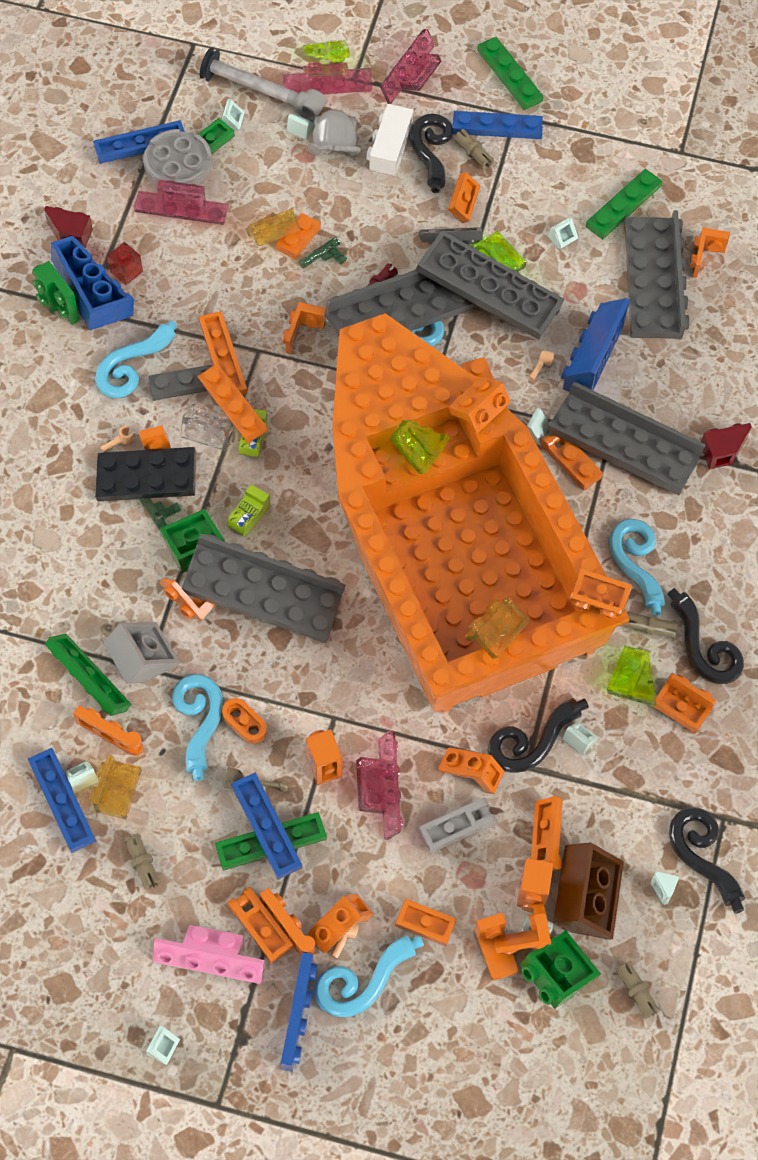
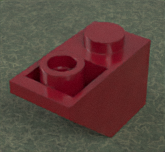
M45 206L44 211L47 224L57 240L74 236L86 248L93 230L90 215L64 210L59 207Z
M736 423L723 429L713 428L703 434L701 440L705 444L703 455L709 470L734 463L752 428L751 423Z

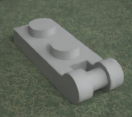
M481 798L420 826L419 832L430 853L496 825L498 821L495 815L490 813L486 798ZM479 813L481 819L475 821L472 814Z

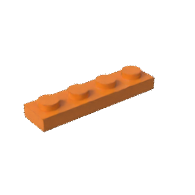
M222 311L199 316V323L213 365L218 363L242 395L247 394V387Z
M218 363L197 376L247 444L268 431L264 422Z

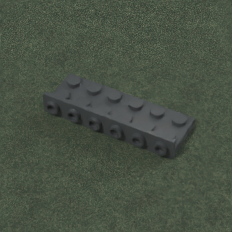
M673 210L671 218L625 217L628 299L630 300V338L682 339L684 331L689 329V315H685V310L688 308V296H684L687 278L682 273L685 270V257H681V252L684 249V238H680L683 221L679 219L678 210Z
M444 231L440 232L416 267L417 272L540 340L554 316L559 313L564 302V298L555 292L549 291L537 282L524 277L514 269L508 268L496 259L483 254L473 246L467 245Z
M415 269L414 271L396 275L393 278L328 299L325 317L338 336L340 329L384 313L408 330L413 331L473 310L474 303L417 272Z
M576 382L572 384L567 398L547 429V432L677 495L681 494L705 448L704 443Z
M201 534L182 585V590L192 597L326 643L346 585L336 578L320 576L311 569H301L293 566L288 561H278L269 558L263 552H252L244 549L240 544H230L221 541L217 536Z

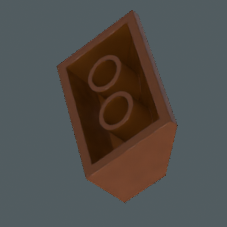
M591 842L565 845L553 924L571 933L608 940L613 939L624 861Z

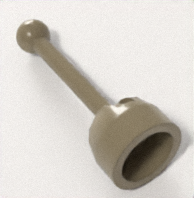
M228 767L224 788L232 789L231 783L244 778L243 773L236 768ZM260 780L262 786L279 788L282 792H286L289 789V784L286 781L275 783Z

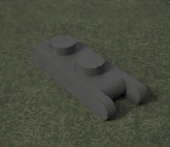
M480 227L421 229L418 232L422 242H434L441 231L455 236L466 244H476L477 240H483V231Z
M206 365L149 375L153 401L206 392L207 390L197 376L212 366Z

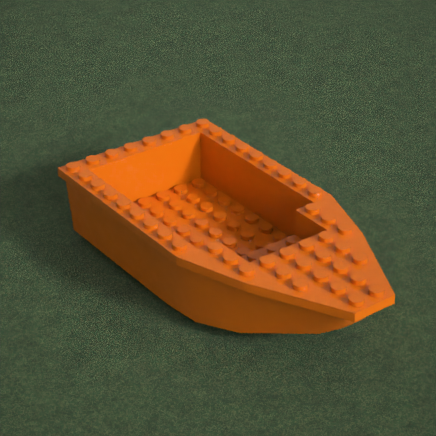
M384 313L344 327L339 332L332 423L338 500L347 517L360 558L434 713L438 711L444 713L452 710V706L477 696L482 698L558 667V664L585 654V656L595 653L596 649L606 645L616 627L629 622V616L626 610H624L623 616L616 615L615 619L599 614L601 609L590 606L589 610L574 606L575 601L569 598L571 592L573 593L581 568L606 577L607 575L527 426L507 407L479 433L472 430L469 421L451 415L448 407L477 379Z

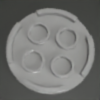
M180 129L165 131L149 141V145L143 155L144 169L148 177L162 187L169 189L189 188L200 183L210 172L212 166L211 149L204 138L198 134L180 132Z

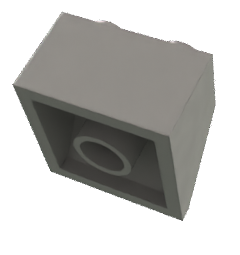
M156 622L120 623L103 642L126 684L145 683L180 663Z

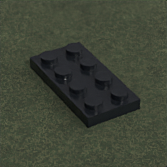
M195 447L98 453L95 498L100 502L195 496L197 451Z

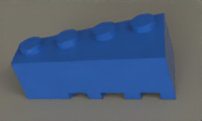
M74 236L51 242V261L57 272L73 291L77 308L89 330L133 316L134 298L121 289V285L106 273V269L101 264L98 265L92 259V255Z

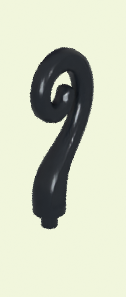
M431 113L415 120L410 129L409 139L414 152L428 169V186L431 187L433 193H439L446 183L445 169L438 157L423 143L421 133L428 126L440 127L443 130V133L440 135L434 134L433 129L427 128L425 138L433 145H443L451 139L453 128L451 122L446 117Z
M675 588L670 590L667 594L673 600L670 606L684 623L686 652L693 669L702 678L714 684L734 682L742 674L744 668V659L739 648L728 641L713 643L707 650V658L711 665H719L720 657L718 654L721 652H725L731 657L732 664L724 671H719L709 666L702 657L699 647L700 621L695 603L686 592L680 594Z
M571 698L555 708L545 724L536 748L529 755L519 759H510L502 753L501 744L507 738H513L517 741L512 750L515 756L523 754L528 749L529 743L526 734L514 726L503 727L494 733L488 743V754L492 755L505 772L520 773L536 767L549 754L562 727L582 717L581 711L589 708L586 699L584 698L576 702L574 698Z
M688 807L682 809L674 816L669 826V838L673 850L687 866L715 884L725 906H731L734 914L743 912L742 901L745 900V895L738 881L728 871L695 854L688 847L683 836V828L688 822L699 821L706 826L707 834L700 836L695 830H690L687 834L688 840L693 846L698 848L711 846L717 840L719 832L715 818L701 808Z

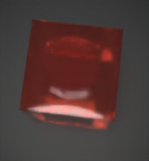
M125 242L107 255L110 272L125 285L129 284L143 272L141 255Z

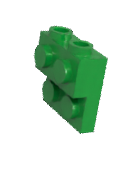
M47 261L42 265L34 267L32 275L35 279L32 282L38 291L36 298L42 307L46 306L51 313L57 310L63 319L67 318L71 325L80 321L75 295L51 262Z
M205 509L159 528L160 534L170 549L172 558L182 574L188 571L201 534H211L225 542V539Z
M566 930L551 939V944L529 953L520 964L524 979L528 982H533L540 990V999L547 1005L551 1004L554 1009L574 997L578 991L601 975Z

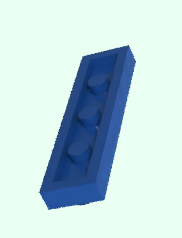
M454 111L453 134L461 133V130L465 129L469 135L542 139L543 116Z
M181 120L94 140L93 144L99 164L144 154L149 141L156 135L175 129L185 132Z
M53 748L28 758L70 852L73 853L96 842Z
M256 772L231 783V787L277 880L302 869V863Z
M302 952L281 1059V1070L293 1072L294 1063H300L302 1047L298 1046L299 1035L305 1036L307 1019L303 1018L304 1009L310 1008L313 991H308L310 980L315 981L318 964L313 963V954Z

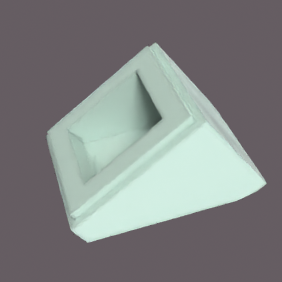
M539 408L535 410L527 428L535 443L541 445L540 439L549 433L547 432L549 422Z

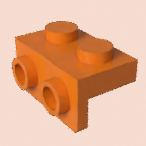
M481 376L463 394L458 396L448 408L451 415L469 421L472 430L479 433L510 403V399L502 382Z
M581 568L573 593L571 592L569 598L575 601L574 606L589 610L590 606L601 609L599 614L615 619L616 615L623 616L633 586Z
M671 673L651 706L696 734L711 713L716 700L706 690H699L690 684L689 680L684 676Z

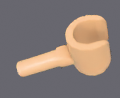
M549 351L541 352L539 362L529 376L531 380L536 378L543 365L552 366L555 353Z
M122 426L119 429V436L101 446V450L104 452L120 443L122 445H130L133 441V433L125 436L129 432V426Z
M355 924L339 940L331 956L338 959L347 941V937L356 939L359 929L358 924Z

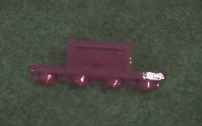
M428 29L421 31L380 85L387 104H392L402 89L420 91L442 62L439 54H429L435 44Z
M340 60L331 61L330 64L310 62L308 65L303 66V73L282 74L283 87L298 93L301 91L306 92L309 89L317 90L323 95L372 90L371 68L348 69L347 62L343 63Z
M159 180L157 185L158 194L138 191L134 205V211L138 213L224 225L229 207L226 203L206 201L204 186L179 183L172 180Z
M388 731L378 739L379 759L360 757L356 760L359 811L382 814L385 840H389L400 833L403 825V819L400 816L401 792L398 785L400 769L397 765L398 742L396 741L395 731Z

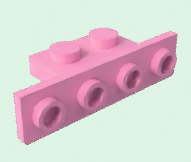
M189 925L183 943L155 938L153 962L258 984L262 982L265 960L239 955L243 944V935Z

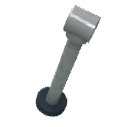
M213 47L208 49L202 60L199 72L201 79L205 77L206 81H209L215 73L294 105L299 116L310 121L315 120L326 103L324 95L317 90L309 89L306 92L301 91L298 93L219 61L220 51L218 49L214 51Z

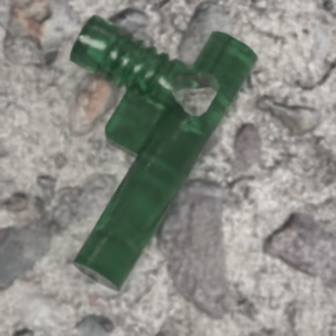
M334 237L299 260V264L304 269L320 257L324 261L333 257L339 264H343L347 257L336 248L340 245V241Z
M151 498L139 499L158 530L167 525L165 519L181 511L177 502L165 508L161 501L154 504Z

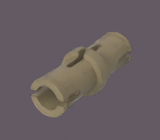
M462 129L461 133L458 132L455 135L454 140L466 150V155L470 158L473 157L483 169H487L485 164L489 167L493 164L494 158L465 129Z
M629 611L627 613L629 622L625 624V628L647 631L648 635L656 633L673 638L676 636L679 622L657 619L656 615L648 617Z
M133 834L134 839L132 840L131 836L124 840V843L133 859L132 866L140 875L144 889L150 890L152 889L151 884L155 888L161 884V881L153 867L152 855L147 853L141 835Z
M629 961L626 963V966L623 964L616 969V972L628 989L627 994L629 998L634 999L644 1018L648 1019L650 1015L654 1016L657 1014L660 1008L647 990L649 988L648 984L642 982L632 962Z

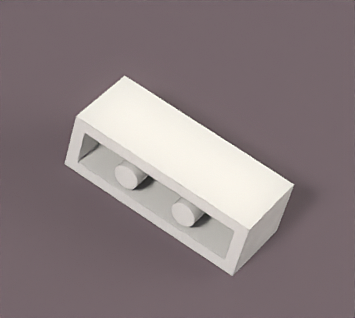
M387 104L385 113H380L378 122L380 127L379 130L375 129L372 142L374 145L373 147L369 146L366 159L370 160L369 170L396 176L410 129L413 125V109Z

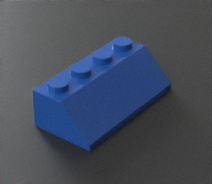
M624 298L600 303L597 311L591 312L587 323L590 326L588 330L583 329L579 338L581 344L579 348L575 347L570 357L572 363L570 366L566 365L561 376V379L564 380L563 390L570 392L574 382L594 390L624 327L630 303L629 299Z

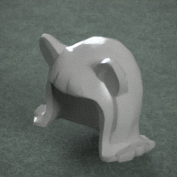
M336 109L328 110L322 116L315 118V128L312 134L314 144H308L309 153L316 156L319 155L321 150L346 151L351 156L361 153V148L355 146L357 141L355 118H349L343 111Z

